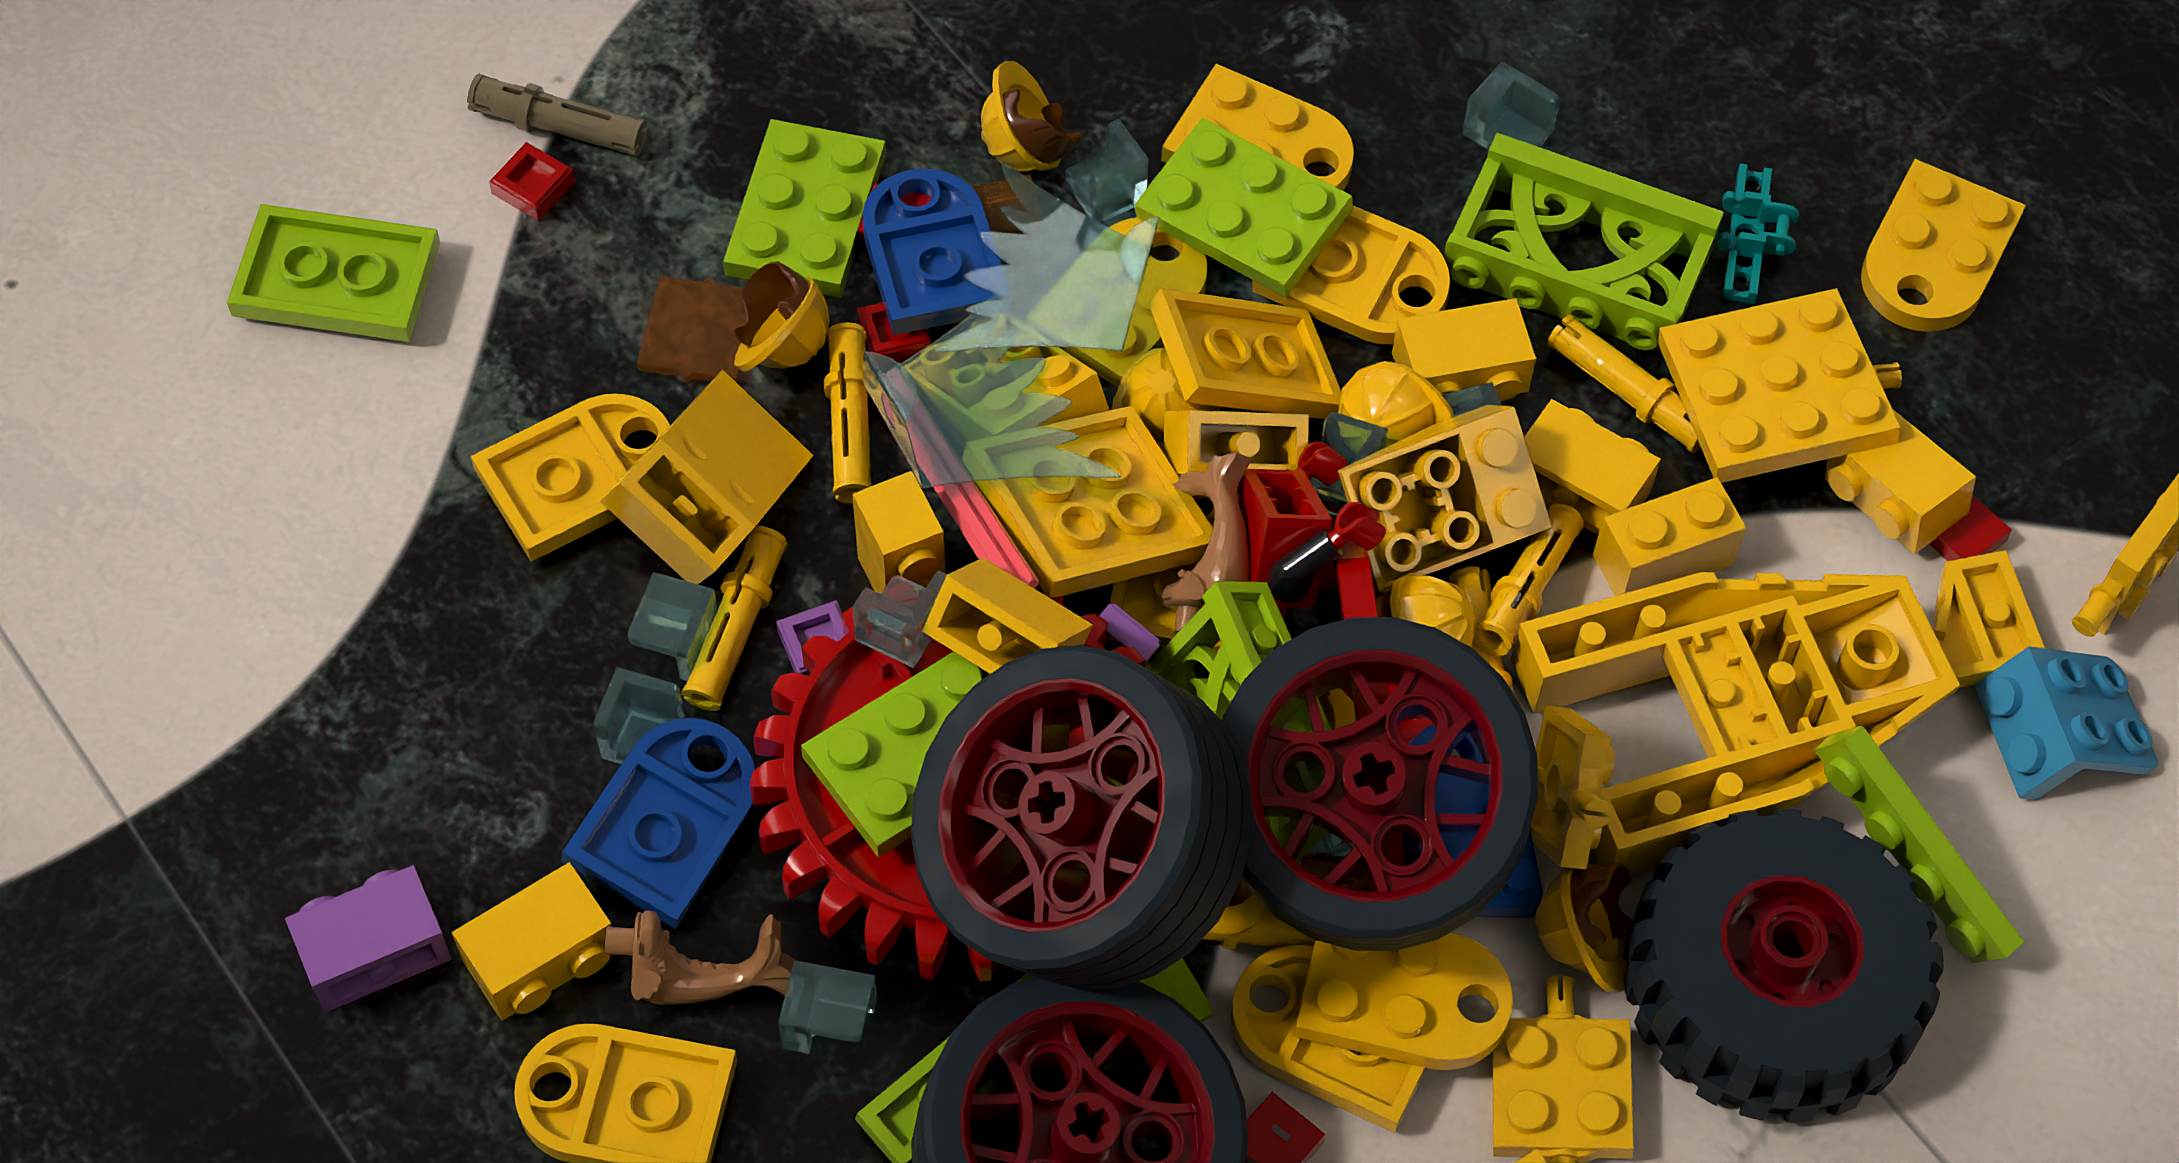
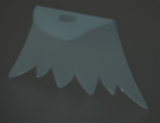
M1001 163L1007 182L1028 212L1005 206L1001 210L1008 220L1025 234L1004 232L979 233L983 243L999 258L1010 265H998L973 270L965 274L964 277L976 286L990 291L1003 299L989 300L968 307L966 310L968 313L991 318L992 320L959 333L941 344L935 351L953 352L1001 347H1078L1123 351L1152 253L1160 217L1151 218L1137 224L1125 236L1072 208L1038 187L1018 171L1005 163Z
M1001 288L949 332L901 364L892 358L877 353L864 352V385L922 488L972 481L1024 477H1121V474L1099 462L1066 450L1054 448L1055 446L1078 439V434L1062 429L1037 427V425L1065 410L1072 404V401L1068 398L1051 394L1020 393L1043 370L1046 363L1045 358L1036 357L997 362L1010 349L1016 337L1015 333H1010L988 340L994 331L1003 307L1004 288Z

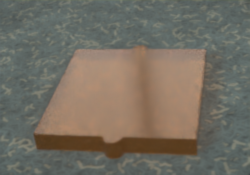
M660 276L637 360V369L640 371L681 376L683 382H690L693 378L712 381L721 370H724L737 383L740 370L734 366V361L741 342L734 337L733 330L746 324V312L741 295L744 288L715 284L712 278H706L703 282Z

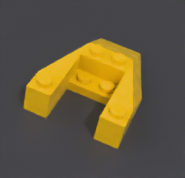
M1699 572L1521 622L1511 657V662L1534 714L1544 712L1545 705L1561 707L1671 675L1708 758L1601 790L1600 798L1610 805L1612 813H1605L1611 819L1602 827L1600 842L1597 848L1592 851L1598 864L1621 862L1626 866L1631 876L1656 869L1660 860L1672 847H1684L1688 834L1706 823H1716L1720 828L1726 825L1729 814L1747 810L1757 811L1758 816L1772 815L1775 808L1786 809L1803 801L1829 781L1824 773L1825 765L1813 749L1831 734L1863 725L1879 747L1954 694L1960 686L1906 575L1824 574L1822 580H1785L1782 573H1756L1755 579H1717L1714 572Z

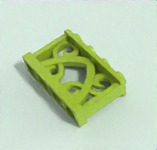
M1496 133L1482 170L1455 228L1446 242L1444 259L1449 269L1450 278L1464 287L1471 289L1479 288L1507 299L1516 298L1518 305L1522 308L1537 309L1562 319L1572 314L1590 330L1593 329L1624 340L1636 349L1651 350L1662 354L1658 345L1659 328L1673 324L1677 325L1682 322L1703 269L1714 248L1724 212ZM1494 190L1511 195V211L1499 209L1485 210ZM1553 210L1562 214L1549 216V211ZM1581 220L1601 227L1605 244L1619 260L1595 268L1568 271L1551 252L1541 232L1565 230L1576 225ZM1491 226L1514 228V231L1506 230L1494 235L1490 245L1475 240L1478 232ZM1618 234L1630 237L1629 245ZM1491 245H1504L1508 248L1509 252ZM1672 253L1689 258L1680 281L1667 268L1661 265ZM1644 275L1653 278L1662 286L1668 300L1665 305L1660 306L1649 302L1651 289L1648 282L1643 278ZM1632 293L1641 294V295H1643V296L1647 299V301H1646V300H1643V299H1640V298H1637V297H1634V296H1632V295H1630V294H1632Z
M1216 581L1203 594L1202 598L1205 602L1203 607L1149 664L1145 662V668L1202 699L1222 720L1225 711L1244 679L1274 649L1292 640L1267 582ZM1221 640L1222 643L1216 653L1212 648ZM1198 662H1201L1210 673L1208 679L1196 678L1193 668ZM1316 698L1325 731L1332 730L1318 698ZM1306 705L1282 729L1313 732ZM1309 760L1298 761L1287 770L1285 781L1295 791L1301 793L1311 792L1317 789L1323 782L1325 773L1315 762ZM1283 816L1265 817L1267 824L1270 821V829L1281 848L1284 849L1301 819L1292 818L1288 822V818ZM1315 825L1295 861L1298 862L1329 831Z

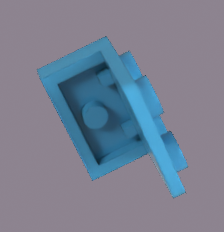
M2028 646L1974 685L2019 798L2037 800L2082 769L2145 775L2158 766V761L2152 748L2151 734L2138 716L2128 692L2126 675L2109 657Z

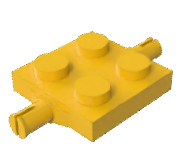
M2179 473L2167 490L2157 499L2156 505L2119 553L2102 584L2093 586L2089 593V599L2079 613L2073 617L2072 624L2081 634L2092 637L2097 632H2100L2104 635L2118 615L2129 621L2150 591L2149 586L2157 576L2161 577L2178 554Z
M1545 705L1540 735L1535 747L1537 752L1538 798L1530 826L1531 839L1536 846L1560 867L1586 870L1590 850L1597 848L1601 838L1602 827L1611 819L1605 813H1612V809L1600 796L1602 785H1607L1612 778L1615 753L1612 745H1610L1611 737L1571 708Z
M1558 975L1551 976L1545 980L1547 986V1014L1535 1018H1510L1503 1038L1492 1051L1493 1156L1524 1157L1538 1149L1547 1163H1586L1597 1158L1632 1159L1634 1144L1630 1019H1587L1580 1015H1574L1575 980L1572 977L1563 975L1562 1001H1560L1558 996Z

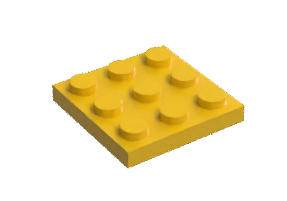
M1837 288L1659 328L1658 345L1713 478L1718 477L1721 483L1888 446L1899 441L1901 430L1899 422Z
M1133 406L967 442L962 461L1038 578V584L1049 598L1064 596L1199 562L1207 549L1213 527L1192 495L1174 487L1173 484L1178 482L1180 477Z

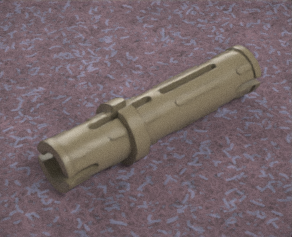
M478 73L473 78L468 91L467 103L469 105L467 107L470 111L493 115L515 122L516 127L528 132H531L534 128L546 130L593 145L614 149L633 157L639 156L645 144L648 129L646 128V120L627 115L624 116L574 100L556 97L545 93L543 87L536 84L528 83L523 87Z

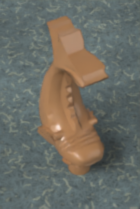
M1237 452L1228 453L1224 456L1215 455L1209 463L1206 472L1192 471L1181 474L1178 482L1173 484L1175 488L1200 499H1211L1215 508L1213 531L1203 557L1192 571L1181 569L1178 573V576L1181 578L1177 582L1167 585L1162 592L1163 605L1177 611L1175 634L1203 607L1205 602L1202 596L1216 581L1249 582L1250 555L1248 533L1237 493L1239 483L1252 458Z
M654 911L638 912L634 928L607 927L605 954L632 956L631 993L636 1000L643 998L658 1005L689 1004L715 1000L752 986L770 987L793 1000L795 960L782 952L781 921H777L772 914L766 918L760 928L758 944L753 955L738 964L701 962L680 954L674 946L669 944L670 933L668 930L661 928L660 918Z

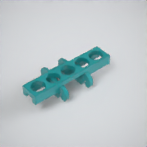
M1739 164L1735 192L1727 191L1722 198V207L1732 213L1730 232H1722L1717 238L1718 249L1727 254L1721 299L1755 304L1758 294L1762 253L1785 256L1795 251L1796 242L1788 234L1789 225L1799 220V211L1794 206L1771 202V195H1769L1772 175L1771 168L1764 167L1762 173L1747 170L1748 165ZM1753 181L1761 186L1760 193L1744 192L1745 182ZM1742 215L1752 216V217H1757V218L1748 219V218L1743 217ZM1765 223L1776 224V233L1765 232ZM1740 229H1749L1755 234L1741 232L1736 237L1735 232ZM1736 257L1753 258L1752 266H1738L1736 264ZM1742 277L1750 282L1749 290L1745 292L1735 290L1733 288L1734 278Z

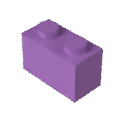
M414 865L400 871L385 870L370 877L359 888L337 897L323 896L306 903L298 913L285 918L311 986L324 1013L452 960Z

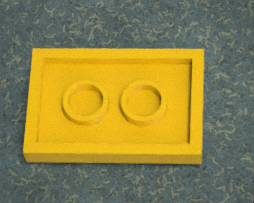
M1161 288L1148 303L1185 402L1269 413L1308 414L1309 418L1333 421L1338 416L1341 389L1308 309Z

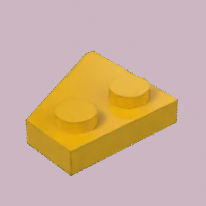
M2006 550L1945 562L1940 574L1932 629L1960 683L1959 688L1975 685L2028 646L2045 648Z

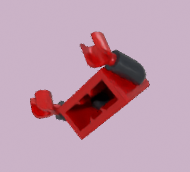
M1313 442L1304 448L1299 457L1296 470H1289L1288 468L1286 470L1246 469L1240 481L1238 502L1248 533L1250 555L1249 582H1267L1286 627L1289 608H1309L1316 603L1322 570L1343 555L1341 548L1350 541L1360 548L1369 551L1379 545L1386 534L1385 527L1377 522L1380 514L1359 502H1349L1341 508L1335 520V529L1331 531L1332 518L1311 484L1310 479L1313 477L1325 486L1333 485L1340 477L1338 470L1347 466V460L1323 442Z

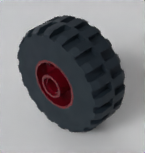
M1775 808L1773 814L1767 816H1758L1755 810L1729 814L1725 826L1719 828L1716 823H1706L1688 834L1684 847H1672L1658 863L1652 880L1645 885L1624 948L1623 957L1629 962L1624 975L1626 999L1633 1006L1639 1005L1634 1023L1643 1041L1649 1045L1656 1043L1661 1050L1662 1055L1659 1063L1675 1079H1680L1684 1075L1698 1086L1696 1095L1715 1106L1718 1105L1719 1100H1723L1740 1107L1739 1114L1741 1116L1764 1121L1767 1113L1783 1114L1784 1120L1788 1123L1812 1121L1817 1111L1823 1108L1826 1109L1828 1114L1833 1116L1845 1113L1856 1108L1864 1094L1876 1096L1892 1082L1902 1064H1906L1934 1015L1941 994L1936 984L1944 971L1942 947L1937 942H1931V938L1938 928L1932 909L1926 901H1918L1914 894L1918 884L1904 866L1899 864L1895 867L1883 856L1885 848L1867 835L1860 839L1852 833L1843 830L1845 824L1825 816H1822L1820 821L1801 817V811L1779 808Z

